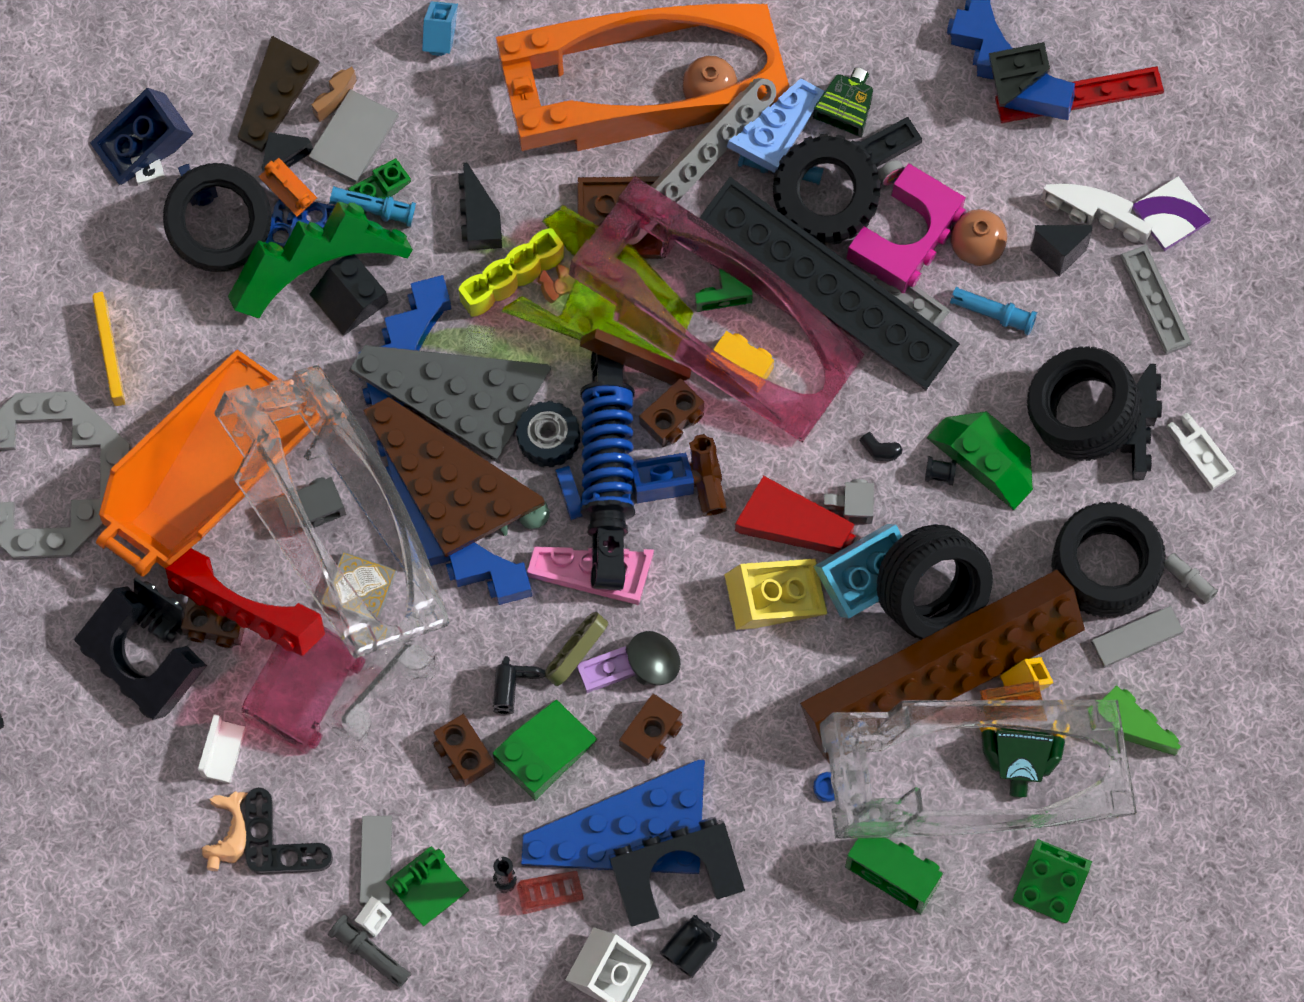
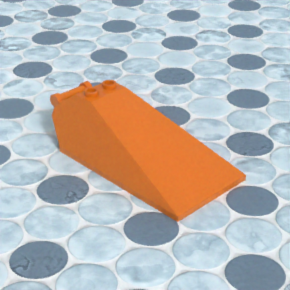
M237 349L110 469L109 479L99 512L102 524L107 528L99 535L96 544L103 549L108 548L133 566L135 572L141 577H144L155 563H158L163 568L170 566L199 542L321 422L327 412ZM118 534L146 556L141 559L115 540L114 537Z

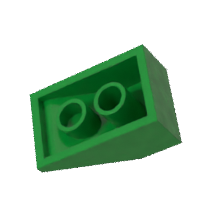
M556 699L513 732L493 752V758L536 801L598 739Z

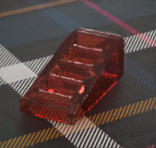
M577 871L520 880L517 885L523 914L584 899ZM572 879L574 891L570 884L571 895L566 894L564 880ZM557 882L560 897H555L552 883ZM545 885L548 899H543L540 886ZM533 888L536 901L531 900L529 889Z

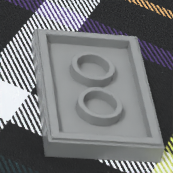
M350 89L308 156L309 160L357 184L392 129L399 114Z

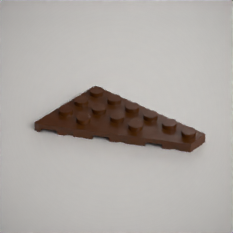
M390 397L363 410L364 415L445 557L545 505L542 496Z

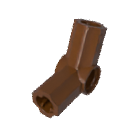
M705 434L697 435L689 443L691 462L689 464L694 479V487L697 489L702 515L712 516L727 511L721 485L722 474L716 454V445L713 438H709Z

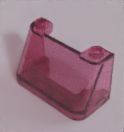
M325 626V635L303 657L293 651H286L281 645L277 644L248 693L241 709L246 723L305 754L309 752L310 748L315 750L323 736L320 733V723L346 677H351L353 673L359 674L366 661L363 658L364 651Z

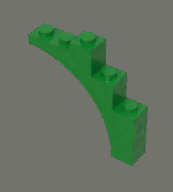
M338 201L323 228L313 222L307 224L298 221L284 247L274 242L265 243L258 240L228 298L235 311L260 318L269 303L287 284L319 264L338 257L362 253H383L408 259L413 249L403 232L397 229L390 231L374 221H368L364 209L355 203L350 202L346 204Z

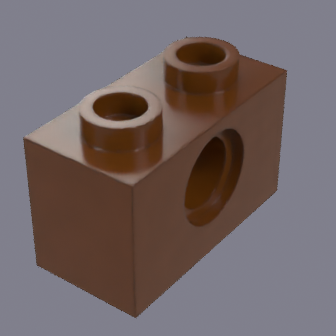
M653 693L619 739V746L648 766L652 760L658 762L667 748L664 746V743L669 736L675 738L683 727V723L680 722L682 720V712ZM650 726H657L660 728L661 733L656 737H650L645 733V730Z

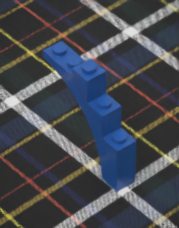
M966 0L965 9H957L955 19L950 18L947 34L951 35V45L975 50L973 65L977 66V77L994 80L989 53L1012 49V47L1005 40L995 21L990 0ZM1046 74L1005 105L1004 108L1069 120L1075 97V83Z

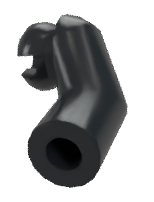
M871 432L866 433L859 440L869 454L877 461L896 460L903 451L902 446L897 442L879 443Z

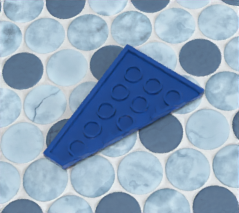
M705 760L694 761L524 834L521 865L613 870L608 855L614 853V848L625 844H630L631 848L643 844L642 839L653 835H659L661 839L670 836L671 830L682 826H687L688 830L699 827L703 809ZM672 851L659 858L651 872L699 874L700 858L691 852Z

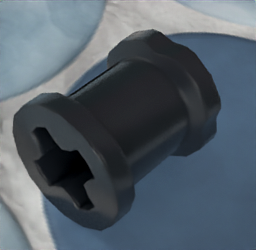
M928 456L925 482L937 480L948 482V485L953 486L957 460L945 462L933 460V457Z

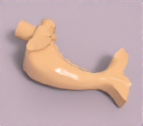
M235 791L230 797L214 795L210 798L211 805L230 811L233 818L229 827L230 830L227 832L228 835L224 837V840H219L216 845L211 844V846L205 845L202 847V856L208 859L207 870L218 871L220 861L235 863L243 856L246 848V824L240 806L246 800L248 793Z

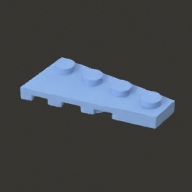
M803 79L798 80L771 107L768 106L762 111L756 120L747 124L741 133L733 136L728 141L726 147L775 173V170L779 167V161L783 155L790 151V148L796 142L814 113L816 103L825 91Z

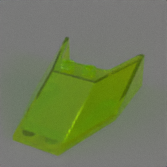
M564 205L544 216L542 222L547 228H552L567 250L579 262L580 271L559 316L552 314L523 296L504 306L502 312L577 340H581L582 336L595 329H599L673 361L693 316V311L633 246Z

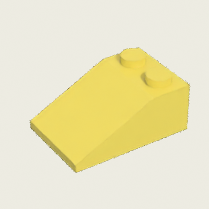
M816 559L740 564L724 574L736 630L754 629L826 615L827 610L820 578L813 567L816 565Z

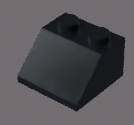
M355 254L344 256L330 266L309 294L343 336L388 304L386 291Z

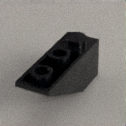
M467 162L463 163L464 173H458L459 190H465V199H460L461 216H466L467 224L461 225L462 242H468L469 250L502 248L500 212Z

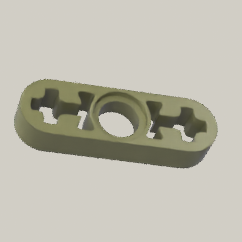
M593 612L585 618L545 670V677L554 686H559L567 680L605 631L608 621L598 612Z

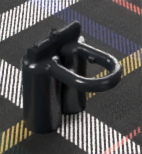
M505 656L502 663L496 667L493 712L496 714H513L516 678H544L546 676L545 670L534 666L511 665L510 658Z
M693 915L692 918L683 922L660 951V954L690 978H693L717 948V941L721 935L711 928L709 922L705 923L697 915Z

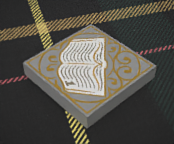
M343 551L322 605L377 624L397 575V569Z

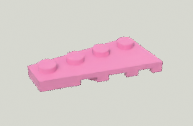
M534 547L527 575L529 578L639 605L654 549H644V552L624 549L625 582L622 591L593 589L591 587L592 548H588V550H573V548Z

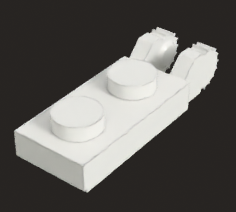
M1186 412L1181 416L1183 425L1192 433L1191 435L1185 437L1174 422L1168 424L1166 428L1178 443V447L1213 491L1234 477L1236 470L1204 428H1200L1196 421Z

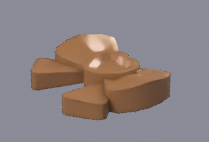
M560 264L556 267L558 278L554 282L545 270L540 273L537 280L539 284H542V294L549 303H554L558 297L567 293L577 294L581 289L578 278L569 272V268Z

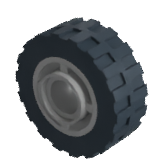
M541 401L537 402L534 406L531 405L527 408L526 412L521 414V419L517 422L516 436L522 454L531 463H536L540 467L549 466L551 468L555 467V465L565 464V461L570 460L579 448L578 443H580L581 437L576 416L572 414L570 408H566L559 402L548 401L542 403ZM546 430H552L556 432L550 438H545L541 436V434Z

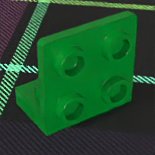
M1037 839L1014 894L1013 902L1060 922L1068 923L1088 876L1092 861Z

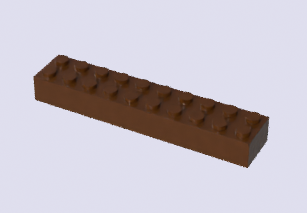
M1055 570L801 702L800 704L815 745L830 764L1008 671L1024 659H1031L1084 631L1085 627L1074 588L1058 570Z

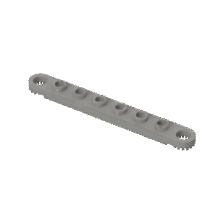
M764 78L754 79L744 91L737 95L629 208V211L618 220L615 231L619 240L628 244H636L726 152L728 141L733 136L741 133L747 124L756 120L762 111L771 105L776 97V87L772 81ZM761 85L766 86L767 94L765 93L766 97L764 96V99L759 100L757 91ZM633 222L636 226L635 233L632 234L633 236L627 237L625 233L626 226Z

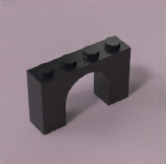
M128 586L114 588L74 638V641L80 646V650L85 656L92 658L100 666V671L105 676L112 678L119 685L121 693L131 698L139 706V710L144 716L152 720L163 718L171 712L207 665L188 646L174 648L158 669L150 676L135 670L126 656L125 639L129 629L146 609L147 605Z
M710 817L699 821V827L689 830L687 826L678 827L670 831V836L660 839L659 835H653L642 839V845L631 848L630 844H625L613 849L614 853L608 856L631 927L660 918L650 887V874L657 860L672 851L691 852L703 861L714 897L717 900L745 891L728 832L722 819L717 821L716 817Z

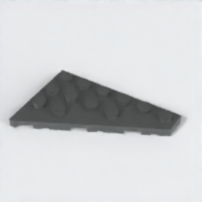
M364 345L349 372L496 461L516 429L517 422L521 419V414L526 412L552 367L542 363Z

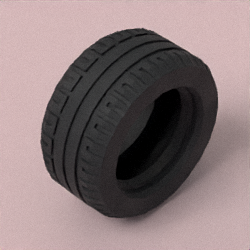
M208 163L187 171L173 184L168 192L163 209L164 230L173 250L188 264L210 272L230 271L246 264L258 240L266 242L271 227V208L263 187L248 172L230 164ZM219 186L231 189L243 199L248 207L250 221L247 232L239 242L228 248L213 249L204 247L192 238L186 228L185 213L187 205L195 194L205 188Z
M1090 346L1067 349L1063 352L1061 351L1058 355L1052 356L1051 359L1049 358L1038 369V373L1034 375V379H1032L1028 389L1029 392L1027 393L1028 415L1041 439L1056 454L1075 461H1090L1104 458V456L1116 452L1123 444L1125 445L1127 440L1132 437L1131 434H1134L1136 431L1135 429L1138 427L1142 413L1140 391L1125 364L1109 351L1101 348L1097 349V347L1090 348ZM1095 380L1105 383L1112 388V402L1108 411L1098 421L1088 426L1071 427L1057 420V406L1062 395L1070 387L1083 381Z
M1117 502L1094 503L1075 512L1062 526L1052 553V572L1058 570L1074 588L1080 611H1085L1086 614H1092V616L1098 615L1101 618H1110L1111 616L1114 618L1119 615L1121 617L1142 607L1155 592L1164 571L1166 560L1165 545H1163L1164 542L1157 527L1141 511H1137L1138 509H1132L1129 505L1117 504ZM1102 533L1116 535L1126 540L1136 551L1139 561L1138 574L1126 584L1114 587L1100 585L1090 580L1081 570L1077 559V549L1080 544L1089 537Z
M938 524L922 526L905 534L886 553L877 577L878 600L884 612L895 623L914 638L922 640L986 607L993 583L991 564L986 554L957 529ZM945 560H954L956 565L955 575L949 588L935 601L927 605L916 606L914 604V590L920 578L933 565ZM947 605H949V607H948L947 610H945V611H943V612H940V613H938V614H936V615L930 617L931 615L935 614L936 612H938V611L941 610L942 608H944V607H946Z

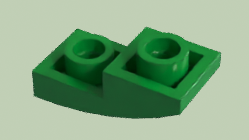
M397 158L374 169L372 176L348 188V191L385 199L395 195L411 182V178Z

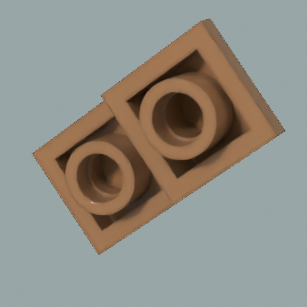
M352 66L346 70L336 72L328 81L331 92L322 93L311 104L313 114L319 122L333 113L341 105L349 90L353 89L357 80Z

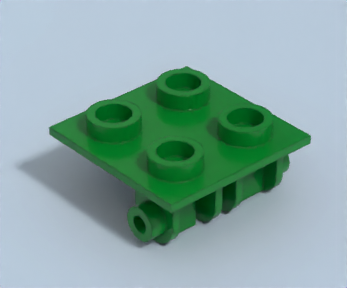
M432 846L386 881V884L423 927L469 891L467 886L443 860L445 858L444 853L439 848L435 850Z

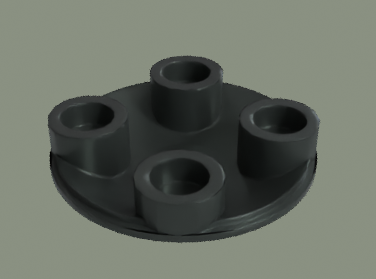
M644 631L634 636L626 646L629 664L635 672L636 680L640 684L665 685L677 677L681 665L680 656L674 644L664 635L654 631Z

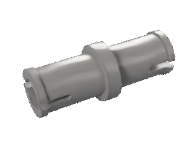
M1172 553L1165 560L1164 568L1181 581L1180 585L1184 589L1188 587L1205 604H1208L1215 597L1218 589H1215L1199 575L1200 571L1197 568L1192 569L1176 553Z

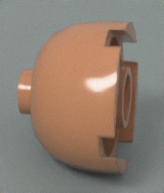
M704 56L697 58L688 66L683 76V92L685 98L690 99L736 84L738 80L733 67L726 60L718 56Z
M976 209L966 212L953 227L951 236L953 251L959 259L975 266H984L995 262L1001 257L1006 248L1008 236L1005 224L998 215L989 210Z

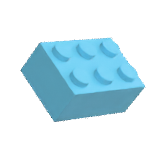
M896 524L882 526L813 566L840 617L849 619L879 601L877 596V577L881 563L889 549L902 537Z

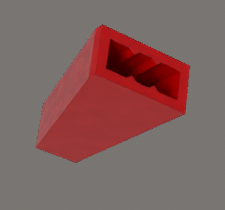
M764 475L735 523V531L739 534L833 555L853 544L856 539V535L853 534L855 524Z

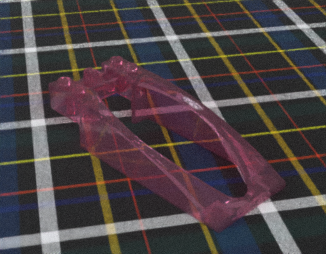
M636 176L619 196L618 203L590 240L587 239L571 260L569 275L616 305L613 320L682 365L689 367L693 372L802 443L865 355L819 310L764 264L711 225ZM641 227L663 242L660 257L666 258L675 244L678 243L718 270L719 268L723 269L751 288L752 292L796 319L809 338L822 364L825 375L823 389L815 394H802L772 383L731 362L685 329L658 301L637 271L617 259V256L638 228Z

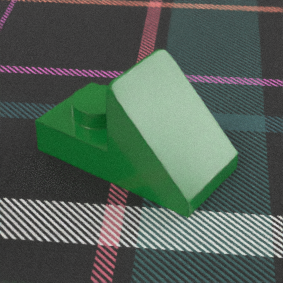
M719 268L718 276L721 289L716 290L714 287H708L695 293L696 312L751 304L753 299L751 288Z

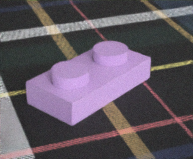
M626 646L583 661L577 666L586 693L635 676V672L628 661Z

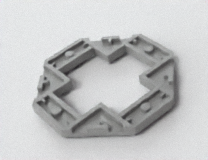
M74 392L16 393L0 408V451L16 450L17 423L72 421L73 448L101 447L100 499L71 500V527L14 529V502H0V546L13 559L72 557L80 550L81 546L104 526L99 512L109 479L110 469L130 451V444Z

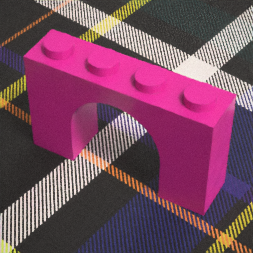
M909 163L895 181L891 196L911 207L924 218L928 228L927 234L913 244L899 245L886 240L864 226L848 247L846 258L868 273L874 274L886 284L897 288L903 294L908 286L914 287L921 277L922 273L919 271L923 265H930L936 255L934 250L939 243L944 245L951 234L949 228L953 222L956 223L966 212V209L963 208L966 197Z

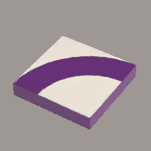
M1179 176L1137 201L1132 207L1140 219L1153 226L1151 234L1164 251L1206 226L1211 221Z

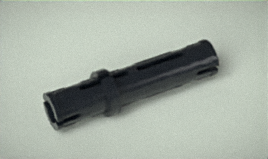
M501 857L502 860L496 859L493 865L495 871L493 882H497L495 887L501 893H507V891L511 892L514 889L517 876H513L515 872L512 861L507 857Z

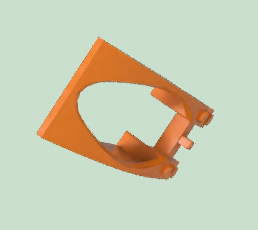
M703 4L644 9L573 20L496 37L497 52L521 151L571 140L575 141L577 151L709 123L741 91H744L750 85V82L757 78L768 79L776 87V97L770 107L790 88L767 4ZM696 26H706L748 39L761 47L767 56V63L764 68L741 82L698 97L656 105H607L568 100L541 106L532 72L534 69L556 65L558 76L560 77L564 74L562 55ZM764 85L758 88L757 97L759 100L764 99V96L766 97L767 89H765L766 86Z

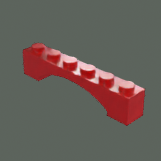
M192 548L165 568L168 585L173 592L183 594L192 599L196 604L204 605L214 610L219 616H225L235 621L240 627L248 628L258 633L263 639L271 640L281 645L286 651H293L303 657L325 635L321 614L300 603H297L295 606H274L255 602L236 594L214 576L210 557Z

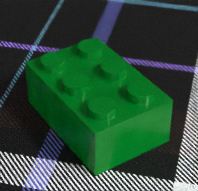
M866 826L848 853L845 868L921 914L940 885L943 875L939 871L940 867L930 859L925 858L923 861L913 855L914 850L901 842L898 845L888 839L889 835L880 828L873 827L871 829Z

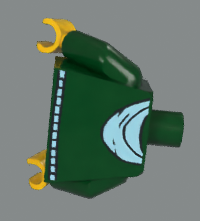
M992 715V723L985 725L982 723V716L979 717L978 726L982 732L983 753L991 769L999 772L1000 778L1011 779L1010 796L1027 797L1029 781L1042 782L1043 777L1049 776L1062 760L1065 738L1070 731L1069 725H1066L1065 731L1060 733L1056 730V721L1052 725L1050 732L996 727V717Z

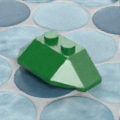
M987 411L945 417L927 436L928 440L952 460H957L958 465L1012 510H1015L1033 490L1030 447Z

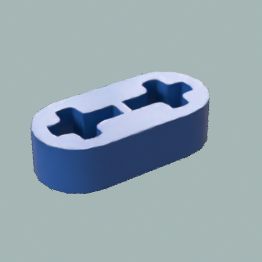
M570 466L555 469L570 520L582 517L580 513L582 502Z

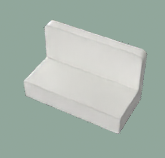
M214 714L198 767L201 777L230 784L245 734V726L224 722L219 715Z

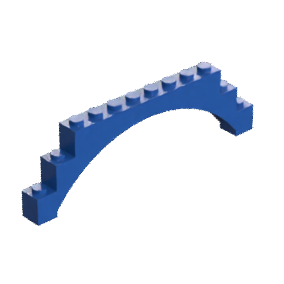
M443 275L410 283L412 293L407 294L411 311L384 318L386 328H382L381 331L385 345L379 347L420 351L430 330L444 311L452 309ZM367 382V388L362 389L366 405H374L390 397ZM379 440L376 441L380 457L386 456L389 465L383 467L387 483L393 482L396 492L390 493L394 509H400L403 519L398 520L401 535H408L410 545L405 546L409 563L415 562L416 569L418 570L451 561V563L446 564L450 581L456 579L457 587L492 579V581L487 582L491 599L497 597L499 605L532 597V590L524 562L519 564L510 562L494 555L475 542L445 557Z

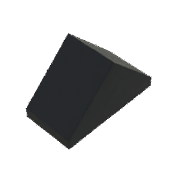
M269 132L262 172L265 171L264 167L270 161L274 162L278 158L290 168L308 156L313 150L309 138Z

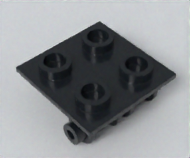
M135 577L134 593L147 605L135 623L137 625L141 623L140 627L143 629L149 625V633H153L154 636L164 643L167 641L173 643L177 635H182L183 633L181 629L183 622V608L176 599L165 597L159 593L151 583L147 581L142 582Z

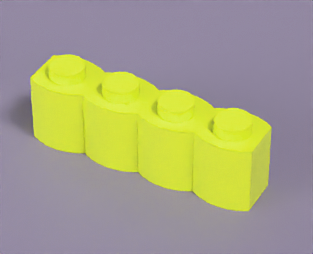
M552 228L538 232L529 243L512 249L505 259L492 262L484 269L482 274L466 279L458 289L460 302L471 317L484 314L493 306L494 302L510 297L518 286H524L533 282L541 271L550 270L557 266L564 258L563 242Z

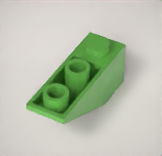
M1116 685L1092 709L1090 717L1112 737L1174 756L1181 748L1176 735L1168 729H1162L1157 724L1158 720L1154 714L1147 709L1142 710L1135 703V697L1127 689L1121 690Z

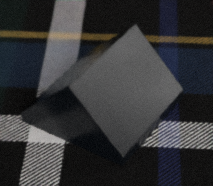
M1035 225L1030 250L1060 277L1087 251L1092 234V225Z

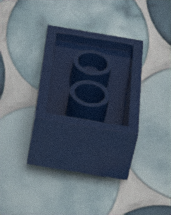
M147 87L90 144L117 183L122 185L134 178L136 172L158 159L162 161L175 153L193 133L166 94ZM140 156V157L132 164L131 158Z

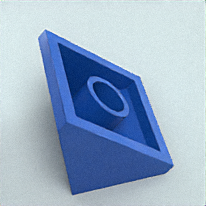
M686 452L636 460L631 466V471L634 474L633 484L637 504L694 494V479Z

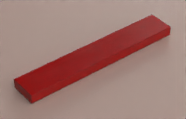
M1158 66L1072 82L1075 83V97L1071 111L1163 94L1164 89ZM995 96L1001 123L1044 116L1000 107L998 96Z

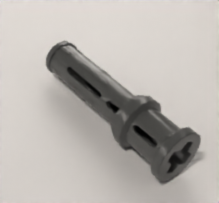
M347 915L341 916L330 929L328 936L331 938L336 937L348 947L347 951L350 954L353 953L355 955L357 953L400 989L411 976V973L369 940V935L365 930L360 931L350 923Z

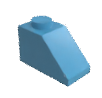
M430 2L423 24L422 51L429 52L435 56H442L446 53L450 54L454 40L458 4Z

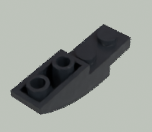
M1150 364L1137 383L1142 400L1141 418L1138 422V427L1135 429L1136 431L1134 434H1131L1132 437L1120 448L1122 453H1132V480H1144L1146 473L1151 472L1152 457L1151 454H1146V444L1151 443V428L1146 426H1154L1157 417L1161 418L1162 401L1157 400V391L1161 390V373H1156V364Z

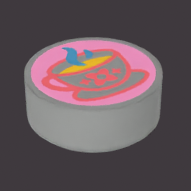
M899 160L888 162L878 171L879 180L883 186L887 187L894 183L905 169Z

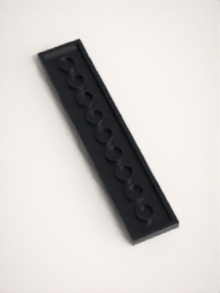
M732 177L728 178L696 222L701 228L924 390L928 389L960 345L955 339Z

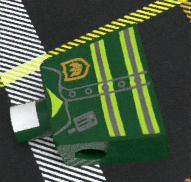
M854 68L850 78L837 74L816 103L813 119L862 138L873 97V88L865 84L869 73L864 69Z

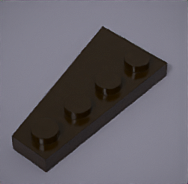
M271 36L237 136L238 140L263 152L267 145L269 132H276L319 66V60Z

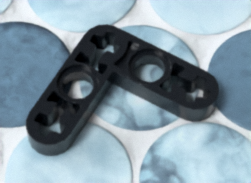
M258 787L249 791L245 800L246 862L251 871L257 874L318 872L330 867L333 855L330 848L323 843L274 845L272 796L264 788ZM257 795H262L263 799L267 800V803L262 804V814H268V818L258 816L251 819V814L257 816L256 805L251 804V801L257 799ZM262 823L268 827V833L260 839L253 837L251 833L252 828L256 824ZM251 843L257 845L269 843L268 847L262 846V854L265 858H268V861L262 863V867H257L256 862H252V858H257V847L251 848ZM301 850H307V856L316 855L317 850H322L323 855H328L327 858L322 859V864L318 865L314 859H306L308 865L302 866L303 855ZM293 851L298 855L296 864L293 866L282 864L281 858L285 852Z

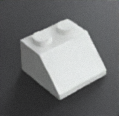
M593 927L565 980L583 993L601 1002H632L653 961L618 935Z

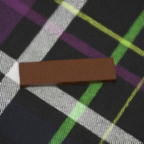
M595 329L581 337L580 347L670 385H674L680 378L683 381L690 379L691 369L602 330Z

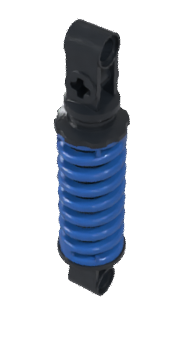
M592 352V383L583 386L580 390V396L584 402L582 407V415L584 417L582 421V429L584 431L582 435V444L584 446L582 458L585 461L582 464V472L584 474L582 487L585 491L582 493L580 513L583 518L590 520L587 533L592 537L591 587L593 589L622 591L625 582L624 536L628 534L626 520L635 515L634 503L631 500L634 488L631 484H628V482L632 481L634 474L631 470L627 469L634 462V459L628 455L633 450V444L628 440L633 436V429L627 425L633 422V415L628 410L633 407L635 390L629 384L623 383V364Z

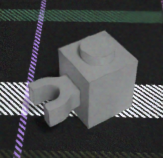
M853 479L850 482H845L844 495L824 493L823 507L829 511H843V518L852 523L872 524L874 483H868L864 479Z

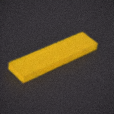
M103 292L93 293L92 298L111 399L116 406L126 405L107 300Z

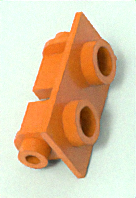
M280 158L274 162L270 161L264 167L265 171L258 176L296 217L317 199L312 191Z

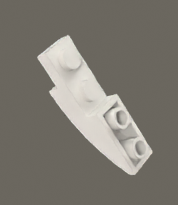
M1046 184L1043 189L1041 199L1045 200V205L1052 210L1058 211L1061 209L1068 213L1069 218L1077 224L1086 223L1091 225L1096 217L1104 227L1108 229L1116 228L1122 231L1124 237L1131 242L1137 243L1140 241L1145 244L1150 236L1153 226L1131 214L1134 203L1118 195L1076 184Z

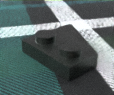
M1044 42L989 53L1000 107L1007 105L1050 72Z

